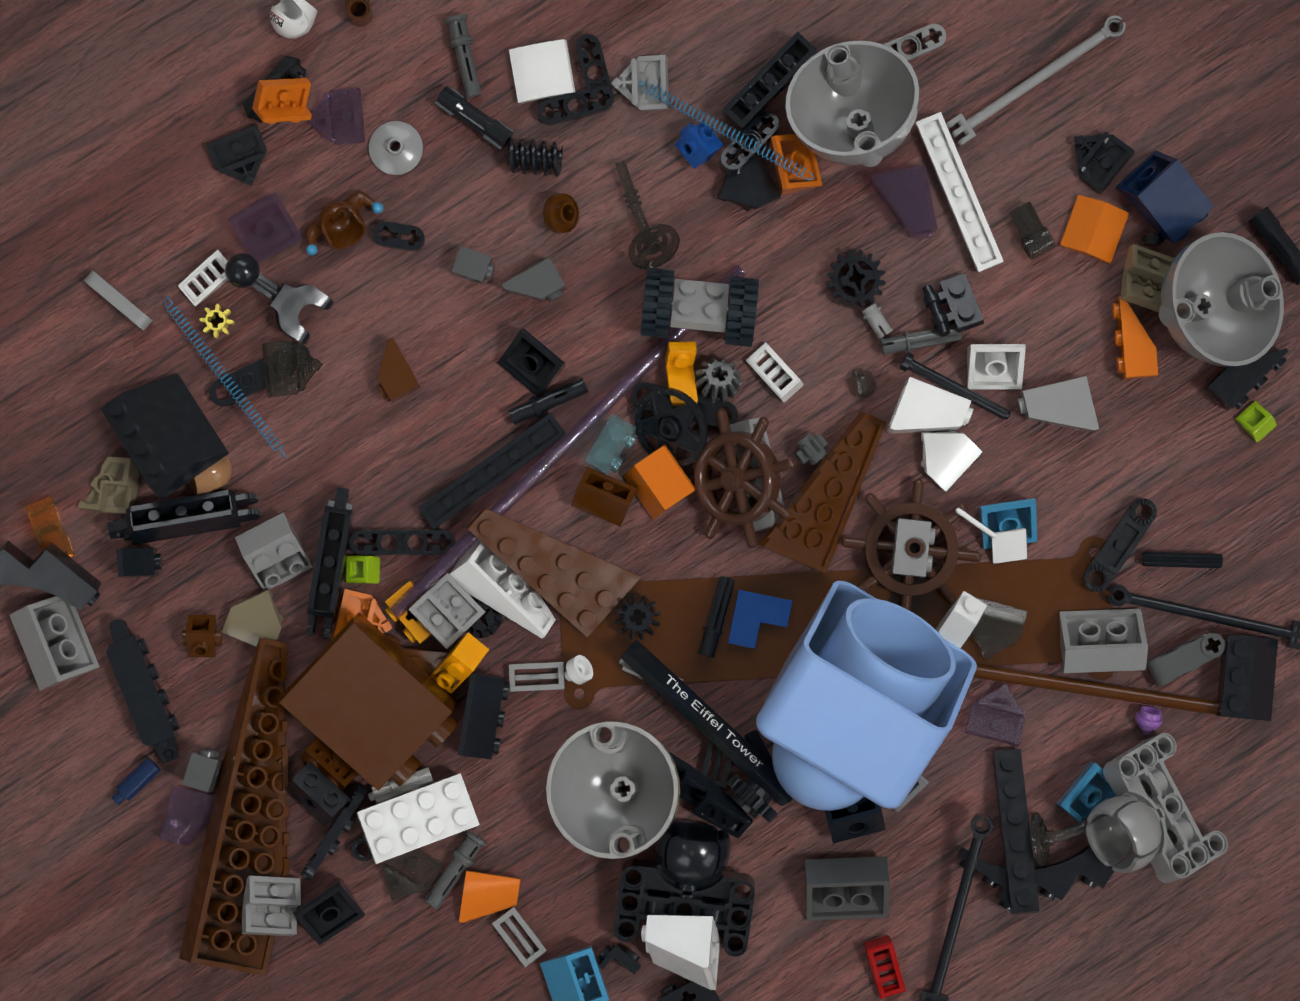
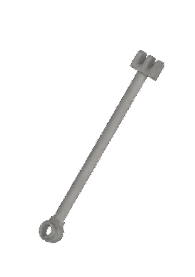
M1116 15L1110 16L1105 21L1103 28L967 120L961 113L947 122L948 129L954 127L957 123L960 126L951 133L954 138L963 132L966 135L958 141L960 147L976 137L975 132L972 130L974 127L1109 37H1120L1125 31V22L1118 26L1119 30L1117 32H1111L1109 25L1113 23L1118 24L1123 18Z

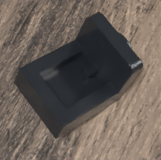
M617 943L613 947L608 945L598 956L602 960L598 965L602 970L613 957L634 975L641 967V964L638 962L641 957L628 947L624 950Z

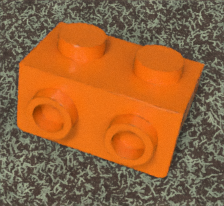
M307 78L258 80L252 109L263 122L268 124L286 121L297 123L311 120L312 114L306 108L311 82Z

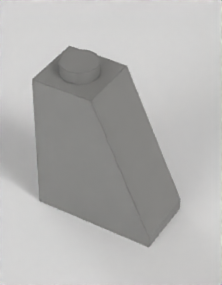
M1087 376L1025 390L1020 393L1021 398L1017 399L1020 414H1025L1026 420L1087 432L1099 429Z

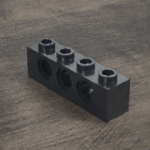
M797 32L722 109V115L738 131L742 132L790 84L798 69L817 53V49Z

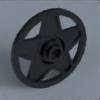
M663 387L646 394L638 404L635 414L636 432L642 446L649 455L656 450L651 446L646 435L658 439V448L666 445L674 458L679 447L693 453L687 459L676 460L680 467L694 462L700 456L707 443V424L701 409L690 396L678 389ZM666 395L675 396L686 404L675 408ZM651 399L654 416L643 419L645 406ZM695 417L700 428V439L690 428Z

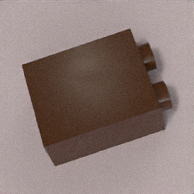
M360 612L347 623L285 690L279 702L378 791L389 779L399 787L402 786L421 764V761L413 753L426 740L437 748L458 725V722L450 716L456 699L447 690L441 688L428 673Z

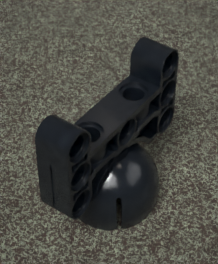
M675 821L663 836L655 842L657 862L636 858L627 860L623 864L614 924L616 938L622 942L633 941L639 932L640 919L647 920V915L713 916L717 929L724 930L723 948L725 952L733 957L743 955L748 947L755 897V881L753 877L746 873L723 871L731 854L729 834L725 830L718 831L715 826L705 823ZM629 870H637L641 876L632 879L626 873ZM740 884H745L749 886L750 890L746 893H739L735 888ZM626 896H633L637 899V902L633 905H628L623 899ZM687 903L692 909L688 912H682L677 906ZM741 910L746 913V916L742 919H736L732 916V913ZM623 922H629L634 928L625 931L619 925ZM737 936L742 939V942L739 945H732L728 940L731 937Z

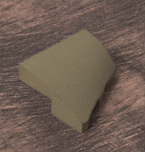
M107 457L101 467L100 474L90 484L93 489L85 501L80 500L78 508L81 510L126 515V509L135 506L140 479V471L132 458Z

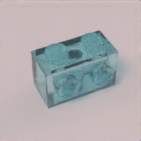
M612 414L584 460L585 463L608 476L611 471L616 473L624 460L620 457L625 448L630 450L638 437L634 434L636 427Z

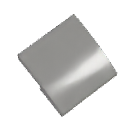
M448 573L408 609L445 649L450 647L485 613Z
M248 876L243 899L242 934L297 935V918L293 912L296 911V907L301 906L300 878Z

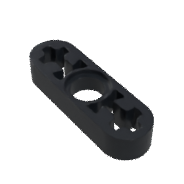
M770 112L760 113L739 134L737 142L745 134L742 141L747 136L750 139L753 138L755 142L758 141L754 151H757L762 143L759 149L760 152L770 142L771 137L776 136L779 128V119ZM762 123L765 125L770 123L771 128H765L760 136L759 131L761 130ZM735 139L722 152L719 167L726 175H737L758 153H754L753 149L749 150L740 145V142L736 143ZM737 152L740 154L736 164H727L728 159L732 160L737 155Z

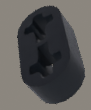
M382 222L375 227L373 232L375 241L385 248L418 251L425 244L423 231L419 227ZM385 228H389L390 233L398 234V237H390L387 239V242H383L379 232H384ZM412 232H416L420 242L416 241L414 246H410L409 241L401 239V236H411Z

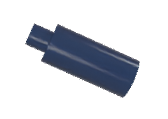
M147 756L116 786L118 791L111 798L118 805L125 799L130 801L161 769Z

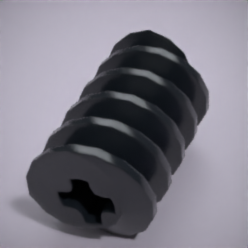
M509 139L507 167L510 165L512 173H516L518 167L521 166L523 174H527L529 168L532 167L534 175H537L540 168H542L545 176H548L551 169H553L555 176L559 177L562 170L563 145L561 150H558L556 142H553L550 149H547L545 141H542L540 147L536 148L534 140H531L527 148L525 147L524 140L520 139L518 146L515 147L513 139Z

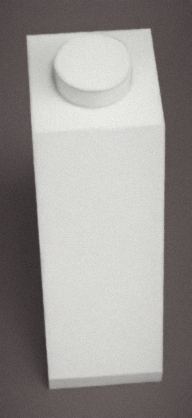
M963 591L939 622L936 631L945 640L961 648L976 627L987 605Z

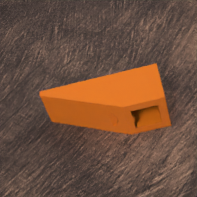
M1121 296L1116 298V303L1112 304L1113 319L1118 321V330L1114 331V341L1116 347L1120 346V357L1116 359L1117 373H1122V380L1156 377L1159 375L1156 347L1128 302L1121 300Z

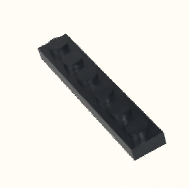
M549 413L418 507L435 530L567 436V434L552 413Z
M1021 749L993 751L1011 915L1039 913Z

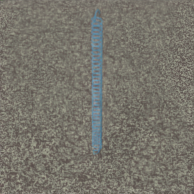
M654 84L650 86V89L647 92L645 88V93L649 92V95H653L654 98L657 97L658 100L662 99L663 103L666 102V104H670L671 107L675 106V109H679L680 111V107L684 103V100H682L680 106L676 108V104L679 102L680 98H678L675 105L672 106V102L675 99V95L672 97L671 102L668 104L667 100L671 96V93H669L667 99L663 101V97L666 95L667 91H665L663 93L662 98L659 99V95L662 92V88L659 90V93L656 97L654 96V93L658 89V86H656L652 94H650V90L653 88ZM688 102L686 103L684 109L682 110L683 113L685 112V109H686V107L688 106ZM691 105L690 108H689V110H688V112H687V113H688V117L692 116V119H696V120H697L699 114L701 113V110H699L697 116H696L695 118H693V115H694L695 111L697 110V107L694 109L693 113L689 116V111L692 109V106H693V105ZM706 112L703 113L700 119L701 124L705 123V126H709L710 129L714 128V131L718 130L719 134L722 133L723 136L727 135V138L731 137L732 141L736 139V143L740 142V145H746L749 136H747L745 142L741 144V141L745 134H743L741 139L737 142V137L739 136L740 131L738 132L736 138L732 139L736 129H734L732 135L728 137V133L730 132L732 126H730L728 132L724 135V130L726 129L727 124L724 126V129L721 132H719V129L722 126L723 121L720 123L719 128L715 130V126L718 123L719 119L716 120L714 126L711 128V123L713 122L714 117H712L710 123L706 125V122L709 119L710 114L707 116L706 121L702 123V119L705 116ZM753 138L751 139L749 145L747 146L749 147V150L753 149L754 153L757 152L758 155L762 154V157H766L767 160L771 159V162L775 161L776 165L779 164L780 167L784 166V169H788L789 171L790 165L792 164L793 160H791L789 166L785 168V164L787 163L789 158H787L785 163L781 166V161L783 160L784 155L781 157V160L778 163H776V160L779 157L780 153H778L776 159L772 161V156L775 154V150L773 151L771 157L768 159L767 156L771 148H769L767 154L763 156V152L765 151L767 146H765L763 151L759 154V149L761 148L762 143L759 145L757 151H754V148L757 145L758 141H756L754 147L750 149V145L753 142ZM796 162L791 171H793V174L797 173L798 177L802 176V178H804L803 173L805 172L806 167L804 168L803 172L800 175H798V172L801 169L802 165H800L798 171L794 173V169L797 165Z
M173 302L169 306L166 305L167 312H170V316H173V320H176V324H179V328H182L183 331V328L187 326L190 322H187L184 326L180 327V324L184 322L187 318H184L181 322L177 323V320L181 318L184 314H181L178 318L174 319V316L180 313L181 310H178L175 314L171 315V312L177 309L178 306H175L172 310L168 311V308L173 304ZM190 326L187 330H184L183 332H185V335L188 336V339H191V343H194V347H197V351H200V355H203V359H206V363H209V367H212V371H215V375H218V379H221V383H224V387H227V391H230V395H233V399H236V403H239V407H242V411H245V415H248V419H251L252 422L253 418L258 416L259 413L249 418L250 414L255 412L256 409L246 414L247 410L252 408L253 405L243 410L244 406L249 404L250 401L240 406L241 402L246 400L247 397L237 402L238 398L243 396L244 393L234 398L235 394L240 392L241 389L231 394L232 390L237 388L238 385L228 390L229 386L234 384L235 381L225 386L226 382L231 380L232 377L222 382L223 378L228 376L229 373L225 374L222 378H219L220 374L225 372L226 369L222 370L219 374H216L217 370L222 368L223 365L219 366L216 370H213L214 366L219 364L220 361L216 362L213 366H210L211 362L215 361L217 357L212 359L210 362H207L208 358L212 357L214 353L209 355L207 358H204L205 354L209 353L211 349L206 351L204 354H201L202 350L206 349L208 345L203 347L201 350H198L199 346L203 345L205 341L200 343L198 346H195L196 342H192V340L195 337H197L199 333L196 334L193 338H189V336L193 334L196 330H193L190 334H186V332L190 330L193 326ZM260 417V418L257 419L256 421L252 422V423H254V426H255V424H256L257 421H259V420L262 419V417ZM263 421V422L260 423L259 425L255 426V427H257V430H258V428H259L260 425H262V424L265 423V421ZM266 425L265 427H263L262 429H260V430H258V431H260V434L263 435V438H264V439H267V440H268L269 437H271V436L274 435V433H272L270 436H268V437L265 438L264 436L266 435V433H268V432L271 431V429H269V430L266 431L265 433H263V434L261 433V432L263 431V429H265V428L268 427V425ZM275 437L273 440L269 442L266 440V442L271 444L278 437ZM278 441L276 444L272 446L269 444V446L274 448L281 441ZM281 445L279 448H277V449H275V450L272 448V450H273V451H276V450L280 449V450L283 452V450H282L281 448H282L284 445ZM283 452L284 456L280 453V455H281L283 458H286V455H285L284 452Z

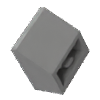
M284 512L235 537L244 560L263 591L266 589L271 590L313 568Z

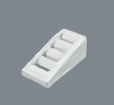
M219 250L208 257L178 285L195 307L227 281L225 272L221 275L213 266V264L218 262L225 270L227 259ZM207 269H210L217 279L214 282L205 273ZM200 275L209 285L208 288L205 289L197 280ZM193 283L201 292L198 297L189 288V284Z
M766 342L746 359V362L783 402H786L804 385ZM769 354L771 357L759 367L757 363ZM776 362L778 365L766 375L764 372ZM784 370L785 374L773 383L772 380ZM792 379V381L786 387H784L782 390L779 389L788 380Z

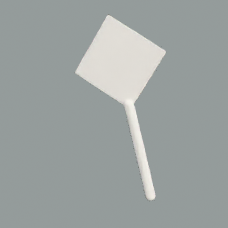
M960 508L956 509V513L992 537L993 564L1027 559L1026 528L993 532Z

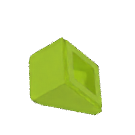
M1256 401L1235 418L1257 443L1277 425L1274 417Z
M347 556L346 583L378 584L380 582V557Z

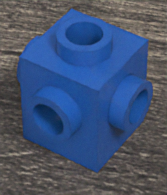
M701 122L695 126L690 123L679 132L682 137L674 144L694 169L710 160L724 146L714 134V131L709 126H705V123L701 124Z

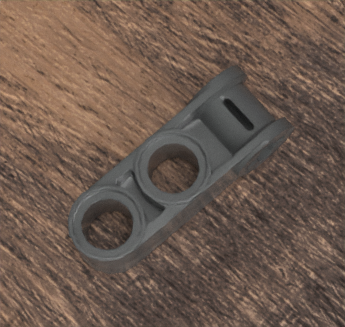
M1207 633L1171 649L1170 652H1165L1147 661L1146 665L1157 687H1160L1177 679L1180 675L1187 674L1203 666L1204 663L1219 657L1225 650V640L1219 634ZM1208 639L1217 641L1218 644L1214 646L1215 652L1206 650L1205 646L1209 644Z

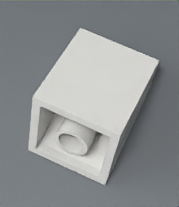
M909 377L905 382L886 432L894 434L957 430L962 425L968 424L973 412V408L969 407L971 400Z
M647 915V924L642 925L641 938L642 942H646V953H650L653 963L705 988L716 990L720 936L713 916Z

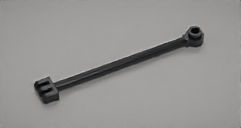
M1113 585L1107 590V592L1111 593L1120 590L1123 593V598L1120 601L1116 600L1114 595H1106L1107 601L1112 606H1122L1125 603L1282 637L1288 639L1286 647L1300 650V643L1297 644V639H1300L1299 621H1292L1291 627L1287 628L1128 592L1123 585Z
M982 813L974 815L971 820L973 838L931 990L922 988L918 1001H925L926 999L930 1001H948L949 999L948 995L942 994L941 991L985 836L989 835L993 829L992 819L987 814L984 816V820L987 822L985 827L980 828L976 825L977 821L983 818Z

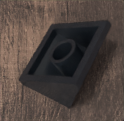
M524 328L519 331L497 362L537 397L542 395L566 366L564 361Z
M343 880L293 912L295 917L319 945L365 916L362 908Z

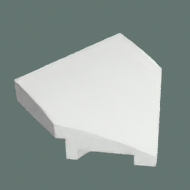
M954 430L934 433L921 432V441H923V460L921 461V466L924 468V472L944 491H947L982 453L962 432Z

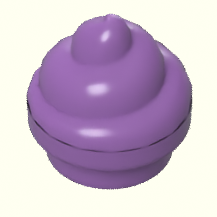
M1142 706L1140 711L1136 713L1135 721L1144 735L1151 734L1162 725V711L1152 706Z

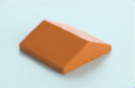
M1077 195L1059 246L1111 264L1129 213L1107 202Z

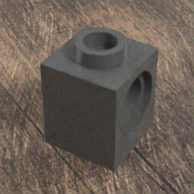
M460 246L451 272L453 275L484 285L485 279H491L495 264L491 263V256Z

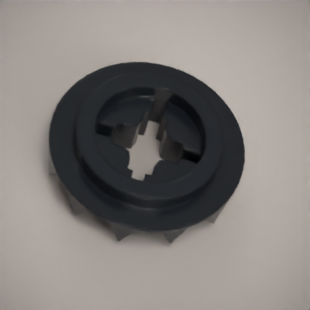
M472 596L473 600L483 610L490 608V611L485 616L488 626L478 621L465 632H469L475 638L489 637L499 629L502 622V614Z

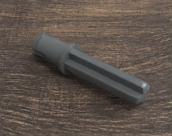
M950 326V334L944 337L940 336L938 329L911 334L904 332L900 336L880 338V346L883 348V356L903 351L911 353V350L958 342L962 340V333H958L956 326Z

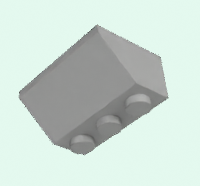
M55 596L27 605L10 614L40 691L100 667L76 607L69 602Z
M1141 608L1059 612L1060 650L1064 673L1146 670L1148 644Z

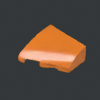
M466 871L459 922L465 923L517 906L521 878Z

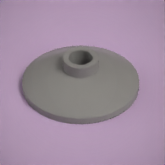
M391 121L378 127L372 134L369 142V154L374 165L382 172L390 175H402L413 170L420 162L423 154V143L419 133L411 125L401 121ZM393 142H398L400 144V149L398 151H392L390 149V145Z

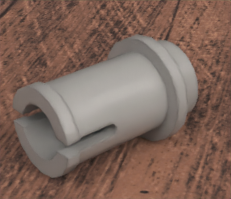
M874 303L862 311L864 315L862 318L863 320L867 319L877 338L880 339L884 337V332L887 335L893 329L881 313V306L878 307Z

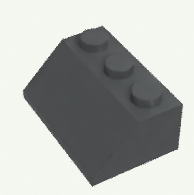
M887 856L805 860L807 921L888 918L890 880Z

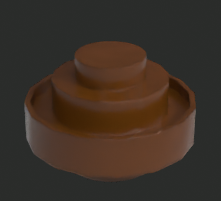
M557 193L551 195L546 200L543 217L547 227L552 232L558 234L571 232L576 227L579 220V209L571 195Z

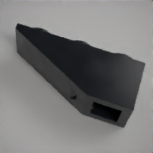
M1285 348L1263 355L1258 360L1247 365L1226 367L1205 389L1227 411L1234 407L1238 410L1249 400V397L1246 395L1250 390L1254 388L1257 391L1268 380L1265 375L1272 368L1277 371L1287 361L1284 356L1289 350Z

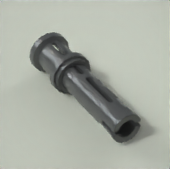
M460 14L445 18L444 23L449 28L451 37L449 45L452 49H455L465 98H473L482 95V91L480 90L470 47L473 38L469 36L466 24L468 16L467 14Z
M467 830L465 833L467 836L460 847L454 849L452 852L453 859L424 899L436 909L440 908L465 869L473 866L475 863L474 858L480 849L488 844L470 830Z

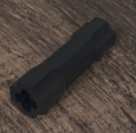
M448 85L441 91L434 103L435 106L451 117L458 118L481 134L484 140L500 151L508 144L509 139L514 134L512 129L499 120L490 118Z
M1267 206L1249 219L1248 222L1259 237L1263 238L1284 265L1286 272L1298 285L1300 284V250Z

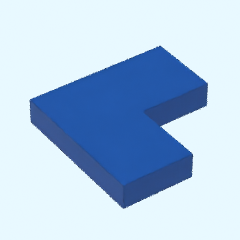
M739 590L728 643L755 649L760 622L787 628L792 601Z

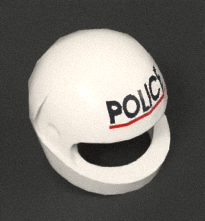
M281 0L279 4L272 6L270 22L273 29L280 36L294 39L310 31L318 11L305 0Z

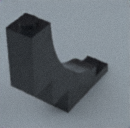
M9 540L0 549V585H18L43 590L69 602L80 611L86 604L92 606L101 595L98 590L102 582L52 542L45 547L34 561Z

